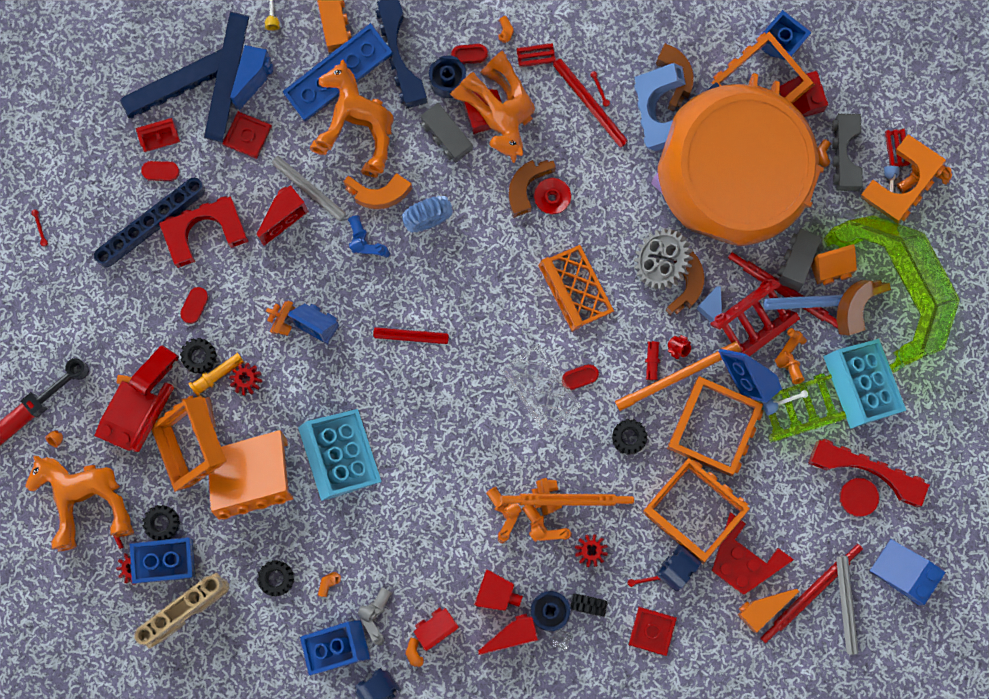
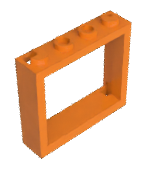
M770 32L761 34L756 39L758 42L755 45L746 47L742 51L743 55L739 59L734 58L729 62L728 68L724 72H718L713 77L714 81L711 82L712 84L717 82L719 86H722L721 83L770 41L804 80L785 97L789 102L793 104L815 85Z
M698 376L667 449L692 460L694 459L726 475L733 476L734 473L738 474L742 465L739 462L741 456H745L749 449V445H747L749 437L753 438L757 428L754 427L756 420L760 421L764 410L761 409L763 404ZM703 386L754 408L730 467L679 445L681 436Z
M189 396L182 399L181 403L173 406V410L164 413V417L158 418L152 428V433L175 492L194 486L227 462L202 396L195 398ZM187 414L205 459L203 463L190 472L187 469L172 426Z
M688 458L643 510V514L704 564L750 508L743 498H737L732 494L733 490L726 484L722 486L717 482L718 478L713 473L705 472L702 469L701 463ZM688 469L740 511L706 552L702 551L654 510Z

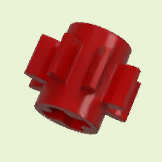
M683 335L679 337L674 336L668 342V352L676 359H679V357L685 358L691 352V342Z

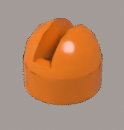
M55 430L50 432L45 439L51 446L57 448L63 441V435Z

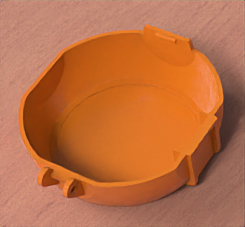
M756 73L751 75L748 85L730 84L712 88L700 93L684 104L674 116L658 164V178L661 191L675 217L692 232L736 246H747L766 241L790 227L800 217L805 208L812 207L813 203L810 201L819 174L824 171V168L819 166L818 147L807 120L791 102L779 95V81L775 80L769 90L757 85L758 74Z

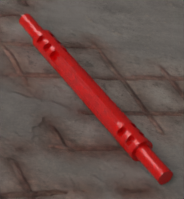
M733 252L728 256V259L741 266L743 271L763 282L768 279L778 281L777 278L751 261L747 262ZM781 284L774 289L786 298L805 297L799 292ZM803 308L821 321L825 320L838 329L837 319L831 316L824 308Z
M856 544L845 555L848 557L849 565L863 550L861 545ZM837 561L773 622V626L760 637L763 643L766 644L778 631L781 632L838 577Z

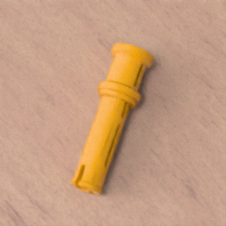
M237 352L209 373H202L200 378L188 384L196 396L199 397L200 393L209 387H214V383L228 374L233 368L238 367V364L244 363V361Z

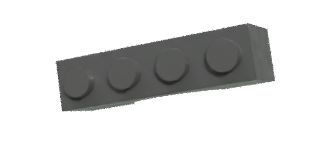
M838 114L835 120L832 121V131H835L832 148L835 149L836 155L833 156L832 160L833 167H836V174L833 175V185H836V191H859L863 187L862 168L855 165L849 159L847 144L861 133V114Z

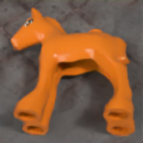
M502 50L480 73L494 80L503 88L507 95V101L502 104L474 72L464 78L450 95L457 100L471 104L480 112L491 129L502 134V136L492 137L489 145L504 155L510 156L512 162L515 163L517 155H523V143L519 133V125L522 123L525 126L533 119L531 115L535 111V106L525 92L522 82L515 74L506 54ZM474 92L478 93L486 101L488 106Z
M342 60L340 65H336L318 79L319 85L323 88H338L339 98L334 107L332 122L328 131L318 135L309 149L319 155H326L339 137L345 121L367 126L374 138L375 151L373 157L364 164L361 173L378 178V174L383 173L385 169L390 142L388 135L392 134L391 126L394 122V116L382 106L383 102L381 100L372 99L371 101L359 95L354 74L347 68L345 61Z
M33 456L35 460L34 466L25 487L29 491H36L45 483L50 482L53 489V499L59 513L60 525L59 530L51 541L52 549L66 551L77 547L73 505L85 501L96 494L107 500L112 508L114 519L110 527V535L124 537L134 534L123 498L114 491L120 486L117 484L114 471L111 468H96V465H89L84 467V472L70 475L54 458Z

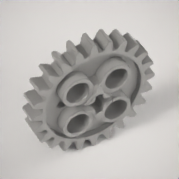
M662 228L661 232L655 230V235L649 233L650 239L643 238L644 245H638L641 251L635 252L639 255V258L634 259L638 263L634 268L639 270L636 275L641 277L640 281L644 282L645 285L656 290L658 288L664 290L665 287L671 289L672 284L678 285V279L684 280L683 273L689 274L686 267H692L688 261L692 260L693 257L688 254L693 252V250L688 248L690 243L686 241L687 238L678 231L666 230L665 228ZM650 255H655L663 259L668 258L672 261H677V263H670L662 259L658 260L656 258L650 257Z

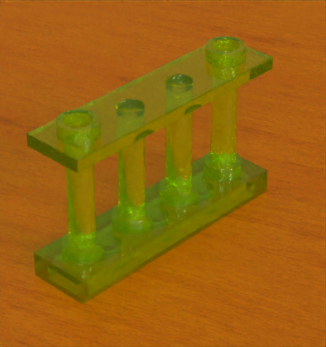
M824 373L818 374L813 377L814 380L782 389L773 397L782 395L784 400L790 397L789 393L806 390L808 396L803 398L809 415V422L802 424L798 420L792 401L784 403L791 421V428L783 430V427H780L776 413L768 415L773 428L771 430L772 434L768 435L770 443L837 423L847 418L844 411L838 413V410L834 408L826 385V381L832 379L831 374L827 376ZM818 384L828 411L826 417L820 418L816 414L807 387Z

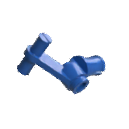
M359 215L351 216L348 219L353 231V239L349 243L353 253L379 255L385 258L390 256L385 245L380 243L375 245L367 244L365 240L367 231L363 228Z

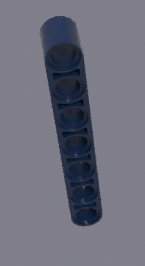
M230 11L204 139L222 143L224 141L223 137L226 132L232 104L230 96L242 56L249 22L248 15Z
M222 49L122 97L120 103L127 117L132 119L137 114L141 115L151 110V107L155 105L157 107L167 102V99L171 97L175 98L184 94V91L188 89L192 90L200 86L204 81L208 82L216 78Z
M195 177L185 181L100 246L94 253L95 261L105 268L115 264L161 228L159 223L165 221L167 217H176L200 199L205 193V187L202 182ZM193 186H200L197 191H191ZM179 197H184L183 202L176 203ZM164 208H169L167 214H161ZM148 220H154L151 226H146ZM134 231H139L137 237L131 238ZM123 242V247L117 250V244ZM104 254H108V259L101 261V257Z

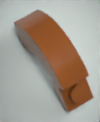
M665 43L657 58L656 65L664 67L675 63L681 66L686 84L676 88L667 109L674 112L676 107H681L684 97L689 99L694 75L691 64L686 56L675 47Z
M531 160L521 166L514 174L510 182L508 197L513 218L531 212V205L526 190L535 179L555 172L556 166L553 160L549 162L548 160L538 163V166H535L534 161Z
M694 252L688 254L693 257L692 260L688 261L692 267H686L689 274L683 273L686 282L685 291L666 308L670 316L674 312L676 315L685 308L684 304L691 309L703 290L704 270Z
M860 280L845 291L837 309V324L840 335H853L866 330L863 318L865 304L871 297L890 291V283L882 282L881 280Z

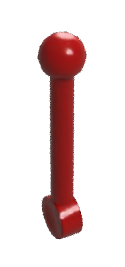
M593 71L590 76L594 79L602 97V105L608 107L610 101L606 99L597 79V72Z
M34 209L31 214L35 217L41 237L40 245L45 247L48 245V241L44 237L38 218L39 211Z
M658 576L639 580L629 579L627 584L633 587L635 584L661 579Z

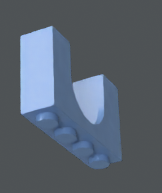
M675 63L635 77L636 84L634 88L638 94V108L641 111L642 117L641 126L645 134L644 143L647 148L654 151L664 149L673 122L672 120L660 123L656 116V104L665 92L686 85L683 68Z

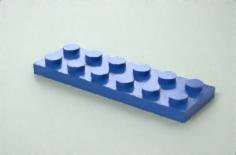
M370 23L282 92L306 122L339 96L338 88H323L319 85L318 79L322 75L332 70L336 65H340V62L344 60L347 68L351 70L356 82H358L394 53Z

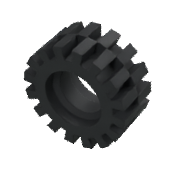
M193 338L191 342L187 341L185 343V347L182 346L181 349L183 351L180 352L181 362L189 371L195 374H202L214 367L213 364L217 361V353L212 344L207 340L201 338L195 340ZM197 349H202L206 353V358L201 363H195L192 360V353Z
M626 419L616 425L612 434V442L620 453L634 455L644 448L647 443L648 434L645 426L641 425V422H637L635 419ZM633 430L636 433L637 440L634 444H626L623 441L622 434L624 431Z
M165 505L151 507L150 511L144 514L146 517L142 520L144 522V525H142L145 529L144 532L151 539L157 541L169 540L172 536L174 537L175 533L179 531L178 527L180 525L179 515L176 511ZM162 515L166 516L169 521L168 527L163 531L157 530L154 525L155 519Z
M276 560L267 562L258 572V586L267 595L282 596L292 588L294 573L291 567L284 562ZM273 571H280L283 575V582L279 586H272L269 583L268 578Z
M573 593L570 609L605 617L608 601Z

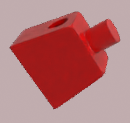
M486 569L474 606L506 611L508 604L520 607L523 596L512 592L515 584Z

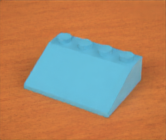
M879 339L838 349L823 356L850 429L906 411Z
M358 409L306 421L298 427L321 501L382 482Z

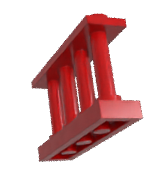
M768 279L763 281L759 288L725 313L717 315L710 324L718 330L722 328L731 343L737 341L741 349L739 353L750 357L800 320L797 312L789 309H776L779 315L775 320L770 321L759 300L766 295L769 298H778L774 289L780 286V283ZM751 306L754 307L764 324L763 329L755 332L744 314ZM736 317H738L749 335L748 340L744 343L739 342L728 324Z

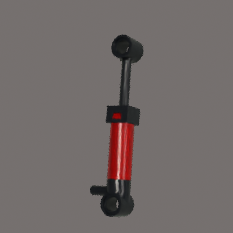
M78 358L70 359L65 366L66 374L40 396L30 392L20 400L21 404L0 420V446L34 417L38 418L48 408L43 402L71 379H84L89 372L88 365ZM77 365H81V370L78 373H74V368Z

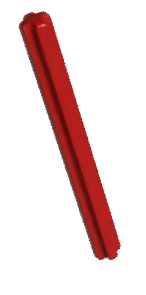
M561 58L557 59L553 63L554 68L619 147L625 146L628 143L627 138Z

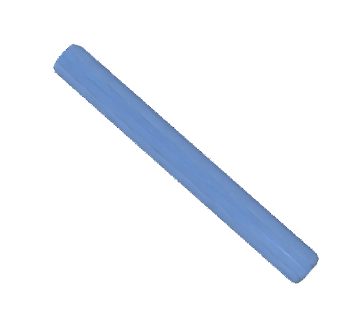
M843 295L767 298L763 301L765 310L833 307L839 305Z

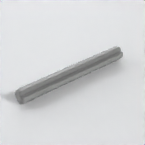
M276 156L273 159L272 164L338 221H342L345 218L346 213L281 157Z
M838 556L836 561L846 652L849 655L858 654L849 562L847 556Z

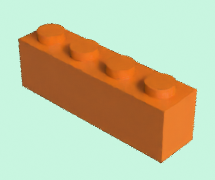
M317 0L328 52H334L352 38L351 32L346 31L345 25H349L347 13L343 14L342 8H345L344 0Z

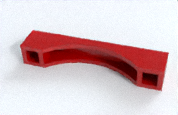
M827 439L818 440L815 443L808 461L809 464L823 470L839 467H853L866 470L887 483L899 501L917 508L923 505L930 484L925 483V479L918 476L910 477L906 475L907 472L901 469H890L888 464L881 461L873 462L869 460L870 457L867 455L853 454L851 449L844 446L836 447L832 441Z

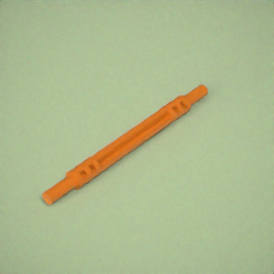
M520 494L519 496L501 495L500 502L519 503L520 505L615 506L616 504H633L634 497L616 496L615 494Z

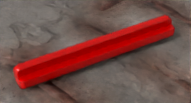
M377 327L373 330V337L377 339L448 344L449 341L447 333Z
M165 382L129 446L132 451L140 452L174 390L173 385Z

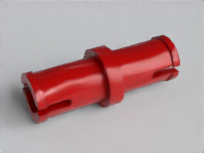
M648 341L647 358L645 359V363H647L645 380L658 381L660 342Z

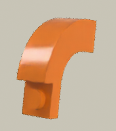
M397 173L386 186L380 189L366 188L350 176H347L343 181L346 186L345 190L353 196L357 194L354 197L355 202L370 209L392 207L401 202L412 190V183Z

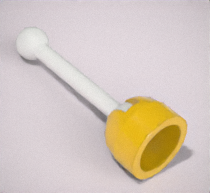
M270 0V16L265 19V29L268 31L279 30L280 23L278 18L274 16L273 0Z

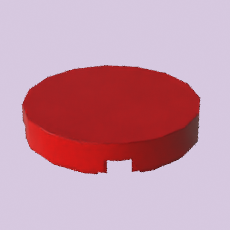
M854 478L842 486L839 493V501L848 514L855 517H864L871 514L877 508L879 493L871 481L864 478Z

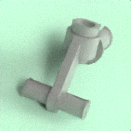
M382 587L375 601L367 606L362 605L357 614L375 645H383L382 642L385 641L374 621L378 614L385 611L384 607L392 595L390 591Z

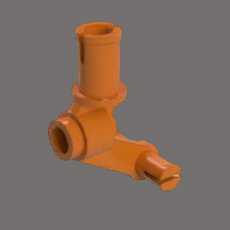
M913 165L911 166L912 172L910 176L897 183V187L902 194L919 182L918 171ZM946 167L940 176L936 175L935 177L941 179L942 183L946 185L952 178L951 168Z
M790 328L787 331L790 339L777 358H775V363L780 369L785 368L789 371L792 383L800 384L805 379L799 367L800 362L795 360L791 353L798 343L804 345L807 339L800 331Z
M493 487L486 492V495L494 504L495 511L503 513V516L507 519L498 533L499 543H505L509 539L510 533L522 510L518 503H501V494L497 487Z
M525 505L522 508V511L531 521L529 535L535 542L538 540H567L572 536V532L568 528L548 531L544 525V516L539 514L534 505Z

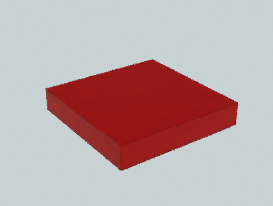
M237 111L222 144L257 159L272 125Z
M638 607L628 645L667 656L677 618Z

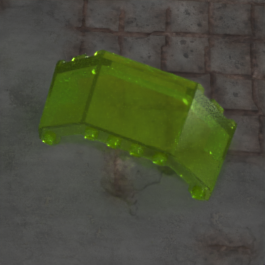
M875 215L851 219L833 227L823 238L827 247L837 245L839 248L858 244L864 240L883 246L920 314L913 340L893 352L896 360L889 364L892 372L900 371L944 350L960 298L925 233Z

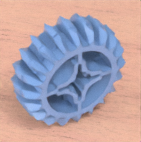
M445 196L427 198L415 203L402 214L403 224L407 231L410 232L428 230L450 218L453 214L452 205Z

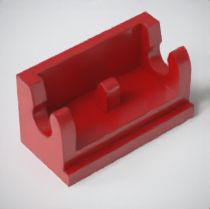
M172 118L135 128L140 146L144 152L180 142L177 128Z

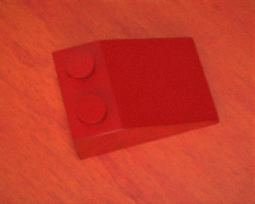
M291 185L283 187L278 191V195L275 196L256 234L263 246L309 212L305 202Z
M122 381L101 417L94 436L125 450L132 451L129 446L157 395L150 392L145 396L131 387L128 382Z
M527 614L515 616V621L508 624L478 650L479 655L537 641L532 616L528 617Z

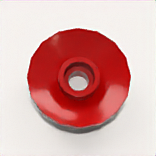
M545 179L535 188V204L546 214L554 215L561 213L570 204V188L560 179ZM554 195L556 199L551 201L549 196Z

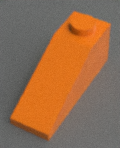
M788 590L751 601L750 603L746 601L739 608L741 612L738 616L753 632H758L799 593V590Z

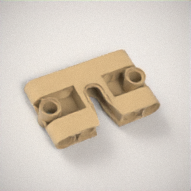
M218 573L205 577L141 625L135 631V640L139 644L146 645L148 649L163 642L183 627L187 618L193 614H199L224 596L229 590L228 581L221 578Z

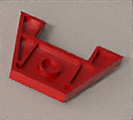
M731 512L729 513L725 529L736 517ZM741 520L720 544L711 571L739 593L745 595L794 559L777 548L767 563L735 540L746 525Z

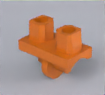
M289 300L285 301L279 313L280 305L275 304L273 309H266L265 312L270 314L267 319L268 322L272 323L276 317L269 332L288 336L292 327L284 323L286 316L289 317V312L296 308L292 306V302Z
M547 478L536 481L537 488L532 489V493L550 494V492L557 491V481L547 480ZM538 505L535 508H541L542 515L544 516L554 513V511L562 508V506Z

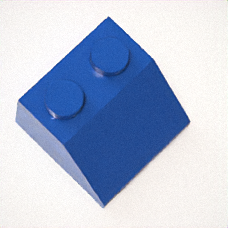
M784 10L763 31L766 34L770 32L790 56L798 50L812 33ZM770 41L761 48L771 57L786 60Z

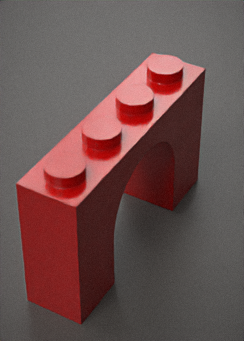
M231 196L220 197L217 199V202L211 204L204 203L198 209L183 211L181 215L167 217L165 221L159 223L173 263L177 268L195 262L188 242V235L191 228L202 220H213L219 223L231 248L249 242Z

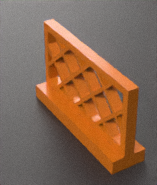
M581 245L540 261L538 266L572 332L614 312ZM578 251L581 257L579 263L569 260L570 255ZM561 260L565 262L563 270L555 268L553 261ZM568 263L578 267L575 275L565 272ZM580 268L588 270V280L578 276ZM564 275L574 279L571 287L564 285L562 281ZM576 280L586 283L584 292L574 288ZM588 285L596 286L598 290L596 296L586 293ZM572 292L582 295L580 304L572 301ZM584 297L595 300L592 308L582 305ZM597 301L605 303L608 310L604 312L595 310ZM581 309L591 312L589 318L582 321L579 315Z

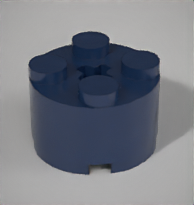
M450 55L441 56L429 68L430 86L432 91L439 97L446 99L454 98L450 93L466 78V68L457 57Z
M680 544L674 549L673 554L663 561L662 566L655 573L676 592L690 580V576L693 572L697 571L702 563Z
M545 591L533 600L530 607V615L538 628L545 631H556L564 627L568 622L570 604L562 594L555 591ZM547 606L555 608L553 617L545 614Z
M382 668L374 671L371 674L372 678L367 682L363 680L355 686L357 690L355 695L358 699H393L396 697L394 694L396 690L399 693L401 692V688L390 672L382 670Z

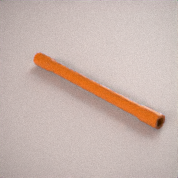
M737 341L721 348L738 353L741 352ZM717 351L632 394L616 400L615 403L619 411H622L636 402L721 361L722 358Z

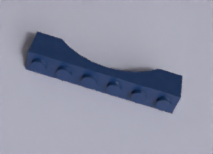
M400 0L377 1L378 8H375L377 19H381L383 24L379 26L382 36L386 35L387 42L385 43L394 53L389 62L391 70L395 69L397 74L394 76L396 87L400 86L401 93H398L401 104L405 103L406 109L426 104L428 102L422 80L407 68L398 51V33L404 20Z

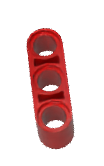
M161 345L130 379L129 385L143 395H148L173 368L172 364L178 361L179 355Z

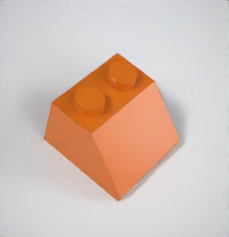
M854 244L818 254L813 259L811 268L817 284L823 283V286L834 283V279L841 278V280H846L853 277L852 274L857 271Z

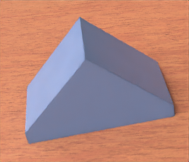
M717 286L697 307V310L710 322L714 321V318L722 313L721 286Z

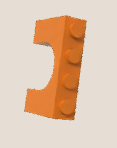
M909 134L896 149V154L917 169L919 182L916 187L907 193L897 194L872 180L861 194V198L897 224L901 220L906 221L911 214L909 211L913 205L917 206L923 198L921 194L925 190L929 191L935 183L932 181L935 176H940L946 169V166H944L946 159Z

